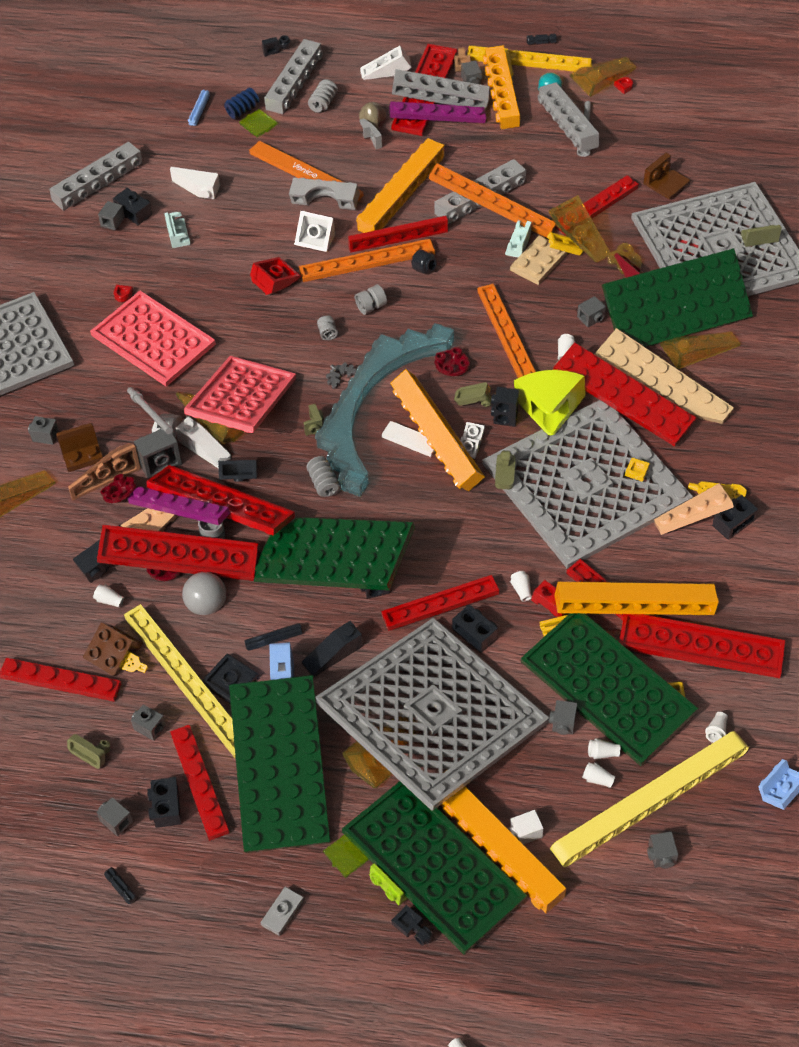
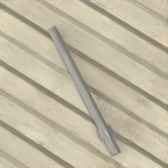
M132 387L127 389L131 399L138 403L167 434L173 432L172 427L143 399V395Z

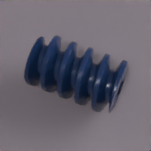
M249 87L236 96L231 97V99L226 100L224 107L227 114L234 120L236 115L240 117L241 113L245 114L246 110L250 111L251 107L255 108L256 103H259V97L254 89Z

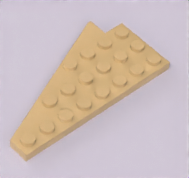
M617 328L594 354L698 419L723 424L734 410V407Z

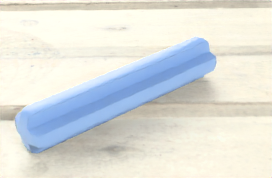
M208 90L201 91L188 119L190 126L197 125L210 96Z

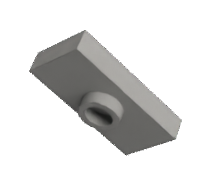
M284 887L260 922L261 926L280 936L304 901L303 897Z

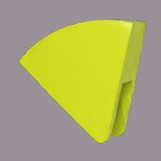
M545 370L530 373L514 380V389H519V404L548 435H554L586 395L584 387L585 376L574 372Z

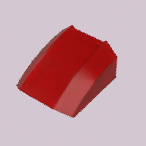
M280 257L253 263L250 273L252 283L256 284L265 295L280 291L301 277Z

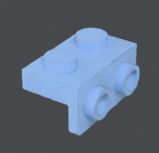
M782 759L773 768L771 773L761 781L759 790L762 800L784 810L799 793V772L790 769L787 760Z

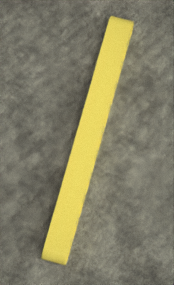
M736 731L728 733L562 837L551 846L550 850L563 867L573 864L743 756L748 751L749 746Z

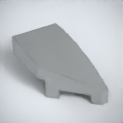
M360 119L364 138L370 137L375 149L382 148V136L377 128L366 119Z

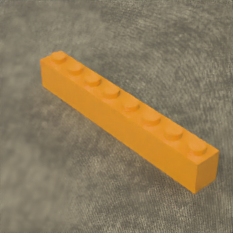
M429 138L420 144L418 150L393 175L389 183L385 184L381 192L376 194L374 200L368 203L366 209L357 216L358 231L365 233L384 228L429 176L435 165L442 161L444 158L443 144Z
M405 369L390 383L394 388L393 393L402 400L401 405L410 412L411 420L419 425V432L427 437V444L437 452L435 454L436 457L446 465L444 469L449 475L454 477V484L459 489L463 488L470 491L485 478L484 474L416 375Z
M557 582L555 591L557 613L714 615L718 605L714 584Z
M465 786L440 805L446 816L453 818L457 822L459 829L463 833L467 832L472 837V842L478 848H482L486 852L487 857L493 863L496 862L501 867V871L515 881L516 885L531 898V902L537 909H542L547 913L565 898L566 888Z

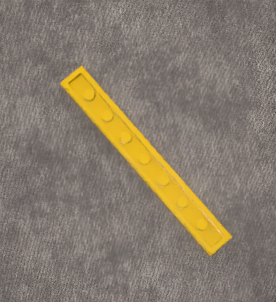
M469 46L467 55H470L471 61L483 62V55H485V48L487 47ZM509 50L511 65L590 73L591 58Z

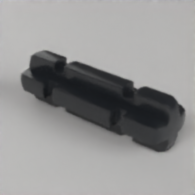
M548 34L535 35V37L528 35L526 42L528 45H533L534 43H556L557 36L556 34H550V36Z
M113 867L104 872L105 878L111 882V885L124 898L127 904H132L137 900L136 893L130 889V886L118 875V872Z

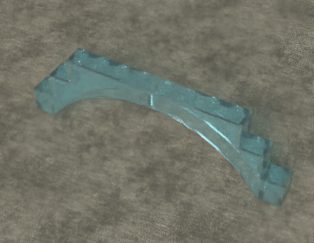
M434 323L433 327L428 329L426 335L407 329L399 340L381 334L378 340L373 342L371 351L366 353L364 362L358 366L355 376L350 378L348 387L342 391L338 403L333 405L331 414L326 416L322 428L318 429L315 435L317 448L328 451L326 459L330 462L333 470L340 473L338 477L341 486L340 490L361 497L369 484L368 472L356 453L352 439L355 416L364 398L378 382L403 365L422 358L435 356L436 353L444 350H449L454 342V329Z

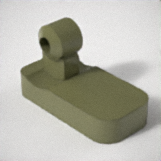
M487 382L457 389L454 400L459 406L481 401L482 406L490 407L492 397L489 394L491 388Z
M503 450L501 454L497 455L495 487L498 489L509 490L514 486L516 458L512 455L511 451Z
M73 734L67 740V748L75 756L99 769L105 764V754L110 751V742L108 740H101L99 745L95 747L81 736Z

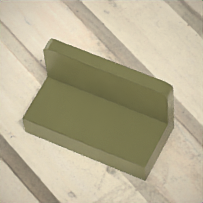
M770 225L741 230V237L746 247L779 242L782 228L781 225Z

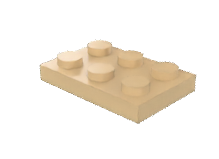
M538 236L510 266V271L539 285L562 261L567 252L550 248L549 240Z

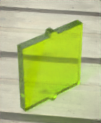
M258 109L239 121V124L258 138L275 127L277 122Z
M345 835L323 850V853L332 862V867H336L345 878L369 860Z

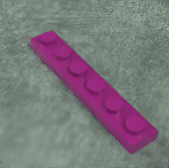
M391 101L389 105L390 118L485 123L486 121L485 107Z
M137 486L131 495L127 497L129 504L215 525H220L230 514L228 507L158 492Z

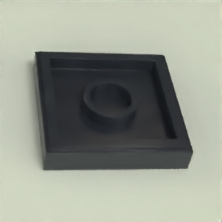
M227 653L206 675L202 682L210 691L231 704L229 685L255 682L259 675Z

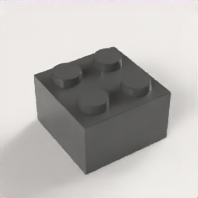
M159 429L156 432L134 440L139 464L148 479L168 465L174 467L182 465L178 444L172 433L167 434L163 429Z

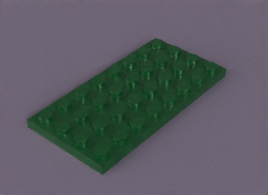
M734 248L602 284L614 330L617 328L643 347L753 316Z
M295 517L274 536H269L255 566L253 582L390 590L415 530V525L413 522Z
M585 613L568 614L521 657L522 664L565 701L577 703L576 711L614 744H619L620 749L640 766L644 765L698 712V708Z
M313 675L229 685L244 853L329 844L330 836Z
M401 781L342 828V833L373 864H376L464 955L527 898V895L437 808L433 811L428 808Z

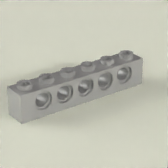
M303 39L264 97L266 110L284 114L286 109L290 107L291 101L296 98L297 92L303 87L311 71L315 69L318 60L322 58L321 43Z
M396 69L392 94L448 105L485 107L486 110L490 86Z
M557 82L539 87V103L545 107L546 112H549L552 119L558 123L560 129L566 133L567 138L571 139L573 145L580 152L599 147V133Z
M128 141L49 188L52 201L65 211L143 163L141 152Z
M513 159L475 179L474 182L503 195L525 183L526 169ZM454 191L434 201L435 214L438 217L446 216L448 224L482 207V205Z

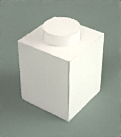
M535 810L511 818L508 830L523 845L542 838L543 826Z

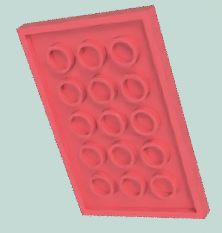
M142 291L136 293L90 331L91 336L166 387L216 345L215 339Z
M229 356L187 404L184 414L204 419L211 423L225 425L229 428L243 430L247 433H254L296 380V373Z

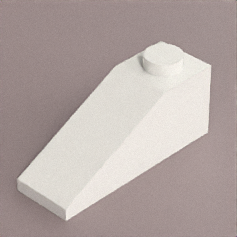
M398 46L364 65L360 70L362 79L368 80L394 76L396 69L407 71L412 67L410 58L402 47Z
M177 167L170 168L173 182L198 197L215 199L220 187L218 173Z
M187 417L176 427L178 442L218 468V460L220 458H231V455L202 425L190 417Z

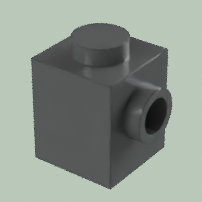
M477 61L461 63V77L463 81L481 85L483 70L479 68Z
M107 201L98 214L100 225L116 231L125 218L123 205Z
M594 296L578 305L577 318L587 327H590L605 318L606 306Z
M35 416L33 422L28 427V433L31 436L32 442L53 445L57 437L56 434L59 432L56 419Z
M556 700L555 711L550 712L549 723L553 724L552 732H557L561 735H573L577 703Z
M145 705L136 710L131 718L133 729L153 741L166 726L163 715Z
M114 798L104 802L97 811L100 822L117 837L133 822L130 812Z
M672 831L650 835L647 854L649 860H653L654 867L666 869L675 865L678 859V852Z

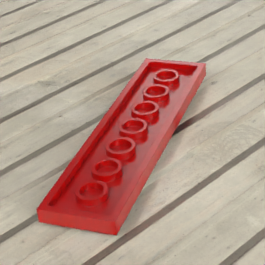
M427 44L415 73L447 78L454 63V56H457V49ZM404 97L402 100V102L408 103H437L409 97ZM394 118L391 130L422 136L429 120Z
M575 342L553 367V370L569 371L585 376L584 387L586 392L674 447L696 420V417Z
M168 465L147 480V488L155 491L228 507L230 514L226 518L263 531L269 535L274 536L295 518V512L171 465Z
M102 525L97 563L190 574L210 572L218 577L254 581L258 543Z
M624 614L619 639L620 644L633 652L779 679L781 677L785 640L644 614Z

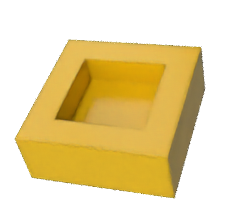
M631 458L625 476L643 482L650 463Z

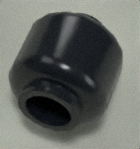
M418 250L412 256L411 264L415 271L429 274L435 270L437 261L433 253Z

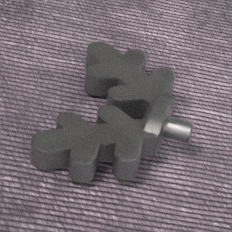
M346 362L337 366L332 364L330 366L332 368L330 373L326 374V379H329L327 384L331 385L332 389H336L337 385L340 384V375L344 376V373H347L348 377L357 375V369H354L353 365L347 367Z

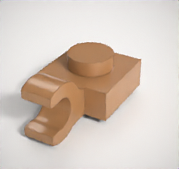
M464 47L458 48L459 54L454 56L455 72L461 71V63L471 62L470 55H465Z

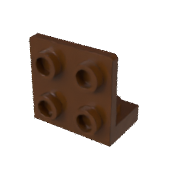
M665 152L645 169L643 184L667 199H671L689 184L690 180L670 168L671 155Z
M93 423L84 424L56 434L68 472L95 465L103 458Z
M101 622L83 658L112 676H116L128 652L131 649L140 650L143 643L117 627Z

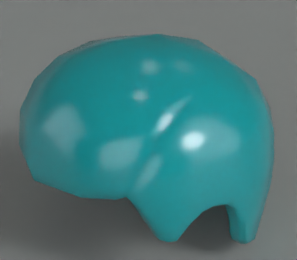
M545 73L539 79L538 90L539 87L556 82L562 87L561 77L556 73Z

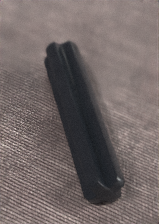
M296 623L246 639L244 643L246 649L250 651L300 635L303 631L300 623Z

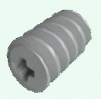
M326 79L320 81L308 100L310 109L316 113L327 110L338 92L337 85Z
M324 456L314 457L307 463V471L319 496L330 497L340 491L341 486L333 472V468Z

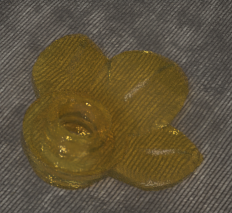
M628 243L620 244L617 250L612 251L608 255V264H616L621 274L624 273L614 256L615 253L626 256L641 268V257L634 252V248Z

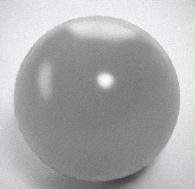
M199 572L192 575L185 582L182 598L185 606L191 612L198 615H209L217 612L224 605L227 592L223 581L217 575L210 572Z

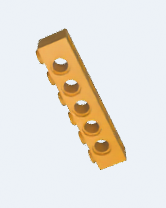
M504 45L485 48L483 64L487 65L485 72L486 76H489L488 86L492 88L490 95L491 99H494L493 109L497 111L495 114L496 123L500 124L501 129L520 127V114Z

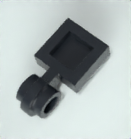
M283 35L279 40L277 37L262 40L264 56L279 53L280 47L283 49L288 48L291 44L290 38Z
M407 905L391 920L392 925L406 937L415 932L414 938L420 945L424 946L432 941V932L425 926L419 927L423 923V918Z

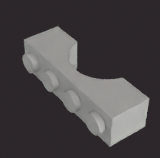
M293 178L289 191L292 204L308 205L317 197L330 196L338 202L340 209L356 210L360 195L358 185L352 182L344 183L306 178Z

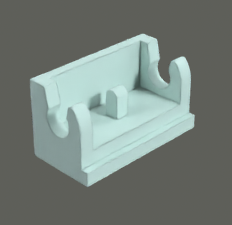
M164 213L172 248L191 245L184 218L174 219L175 217L182 216V213Z
M520 220L517 221L516 229L508 243L505 255L518 258L525 251L531 236V221H527L525 227L520 226Z

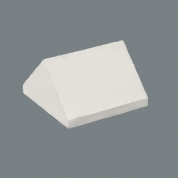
M301 211L294 245L327 252L335 236L334 218Z

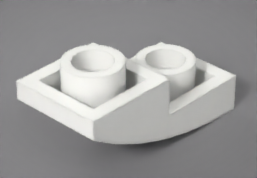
M467 422L460 441L471 457L475 459L485 426Z

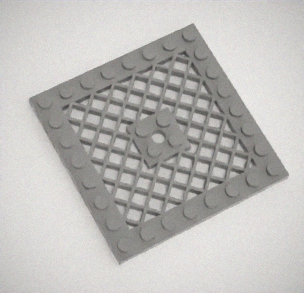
M756 182L632 213L631 219L660 268L681 263L682 259L689 261L696 259L698 255L703 257L734 248L737 259L744 261V263L738 262L747 296L799 283V249ZM692 217L699 218L700 220L692 219ZM705 220L711 222V225L704 223L703 221ZM730 220L736 221L738 224L732 223ZM677 221L683 222L684 225L679 224V223H676V222H677ZM717 224V225H720V226H723V227H722V228H719V227H716V226H714V225ZM742 224H745V225H748V226H750V227L747 228V227H744V226H741V225H742ZM661 225L668 226L669 228L661 227ZM781 225L782 228L779 242H774L773 245H771L772 243L746 247L741 234L737 233L753 227ZM672 229L680 230V232L673 231ZM686 232V233H689V234H692V235H691V236H688V235H685V234H683V233ZM668 236L673 237V238H676V239H675V240L669 239ZM679 240L687 241V244L681 243ZM690 244L698 245V248L690 246ZM756 247L762 248L764 251L758 250ZM675 248H678V249H682L683 251H682V252H679V251H676V250H674V249H675ZM687 251H688V252H691V253H693L694 255H693V256L688 255V254H686V252H687ZM767 251H771V252H774V253H776V254L773 255V254L767 253ZM752 255H755V256L760 257V259H757V258H754V257H751V256H752ZM763 259H767V260H770V261H772V262L769 263V262L763 261ZM775 262L782 264L783 267L775 265ZM748 263H751V264H754V265H756V266L753 267V266H750V265H747V264H748ZM759 267H763V268H766V269H768V270H767V271H764V270L759 269ZM743 271H746V272H749V273H752V274H751V275H748V274L743 273Z
M601 400L571 414L554 435H548L542 429L482 460L483 466L495 479L497 455L505 450L511 451L512 455L515 456L514 486L512 489L503 490L567 569L579 559L585 560L650 525L654 522L655 518L693 498L623 417ZM593 427L603 428V432L594 431ZM578 435L588 436V439H580ZM591 437L601 438V441L597 442L590 439ZM604 439L613 440L614 443H603ZM563 442L573 444L572 448L562 446ZM576 445L586 446L585 450L577 449L575 447ZM588 448H599L598 452L588 451ZM602 449L612 451L611 454L601 453ZM547 451H555L557 456L547 454ZM615 451L625 453L624 457L614 455ZM560 453L570 454V458L562 457ZM573 455L583 456V460L573 459ZM532 458L541 459L542 462H541V463L532 462ZM631 458L650 463L645 476L647 478L646 482L623 478V474H625L627 469L625 465L630 463ZM545 460L555 462L554 466L546 465ZM599 460H607L610 462L609 465L599 463ZM612 462L623 463L622 467L613 466ZM558 463L568 464V467H558ZM517 466L525 467L526 472L516 470ZM530 468L539 470V474L530 473ZM548 471L553 473L552 476L542 475V472ZM610 472L620 473V477L610 476ZM556 473L560 474V478L555 477ZM588 478L591 482H583L582 479ZM527 479L537 480L536 484L526 482ZM540 481L549 482L550 486H542ZM553 483L563 485V489L553 488ZM613 483L618 484V488L613 487ZM621 485L632 486L631 490L621 489ZM634 487L644 488L645 491L644 493L634 491ZM648 489L658 491V495L649 494L647 491ZM544 492L548 494L547 497L537 496V493ZM606 493L616 494V498L605 497ZM551 494L561 495L560 500L550 498ZM619 495L630 497L629 501L619 499ZM564 496L574 498V501L570 502L565 501L563 499ZM632 497L643 499V502H632ZM590 501L600 502V507L590 505ZM604 503L614 505V508H604L603 505ZM548 504L558 506V510L548 509ZM617 506L627 507V512L616 510ZM561 508H572L571 513L561 511ZM575 509L583 510L585 514H575L574 511ZM588 512L598 513V518L587 516ZM601 514L611 515L612 518L611 520L603 519ZM559 517L569 519V523L558 522ZM572 520L582 521V526L572 524ZM586 522L596 524V527H585ZM570 531L580 532V537L569 535Z
M434 618L316 696L315 702L432 811L545 726L549 721L548 716ZM428 651H437L438 655H430ZM413 660L424 661L423 665L413 664ZM428 662H436L438 666H428ZM442 663L452 664V668L442 667ZM399 670L409 671V675L399 674ZM413 672H423V676H413ZM427 673L438 674V678L427 677ZM442 674L452 675V679L442 678ZM456 676H466V680H456ZM384 680L395 681V685L384 684ZM399 682H408L409 687L399 686ZM413 683L423 684V688L413 687ZM442 686H451L452 690H442ZM456 687L466 688V692L456 691ZM471 688L481 689V693H473ZM369 690L380 691V695H369ZM384 692H392L394 697L384 696ZM398 693L409 694V698L398 697ZM457 699H467V703H457ZM471 700H479L481 705L471 704ZM354 701H363L365 706L354 705ZM485 701L495 702V706L486 705ZM369 702L380 703V707H371ZM384 703L394 704V709L383 708ZM398 705H404L403 709H398ZM428 708H435L437 712H430ZM462 711H467V715H461ZM471 711L481 712V716H471ZM486 713H495L496 718L486 717ZM368 714L379 715V719L368 718ZM500 714L510 715V719L500 718ZM383 715L394 716V720H383ZM398 717H409V722L398 721ZM457 722H465L467 727L457 726ZM471 723L482 724V728H472ZM486 724L496 725V730L486 729ZM383 727L394 728V732H383ZM398 728L409 729V734L398 733ZM413 730H422L423 735L413 734ZM442 732L453 733V738L442 737ZM457 734H466L467 739L457 738ZM472 735L482 736V740H472ZM398 740L408 741V746L398 745ZM413 742H421L423 747H414ZM427 743L438 744V749L427 748ZM442 744L453 745V750L442 749ZM457 746H466L468 751H459ZM412 754L423 755V760L412 759ZM427 755L438 756V761L427 760ZM442 757H453V762L442 761ZM457 758H463L457 763ZM427 768H438V773H428Z

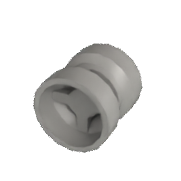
M326 315L318 319L317 326L320 330L321 338L323 340L334 339L338 334L334 318Z

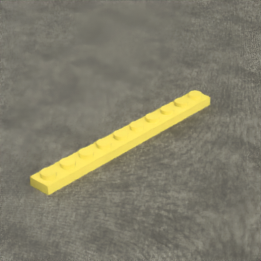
M141 604L125 613L126 621L236 759L233 723L229 714Z

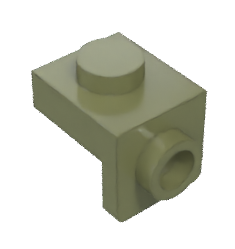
M316 404L308 405L311 420L304 422L306 436L323 431V413L317 409Z

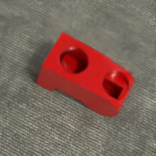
M544 580L534 590L531 601L537 605L540 603L554 616L561 617L564 613H557L555 601L556 588Z

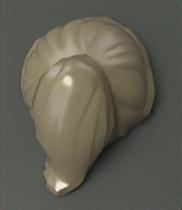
M369 102L362 107L359 112V118L366 119L378 130L379 123L386 118V112L380 104Z

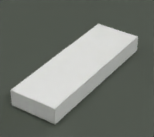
M390 421L382 433V438L429 457H432L435 449H432L427 444L428 439L426 436Z

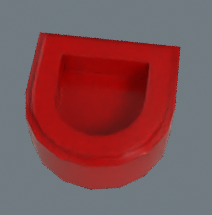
M622 77L614 81V86L625 94L632 90L633 80L628 77Z
M116 284L113 293L115 300L118 302L128 301L133 294V287Z

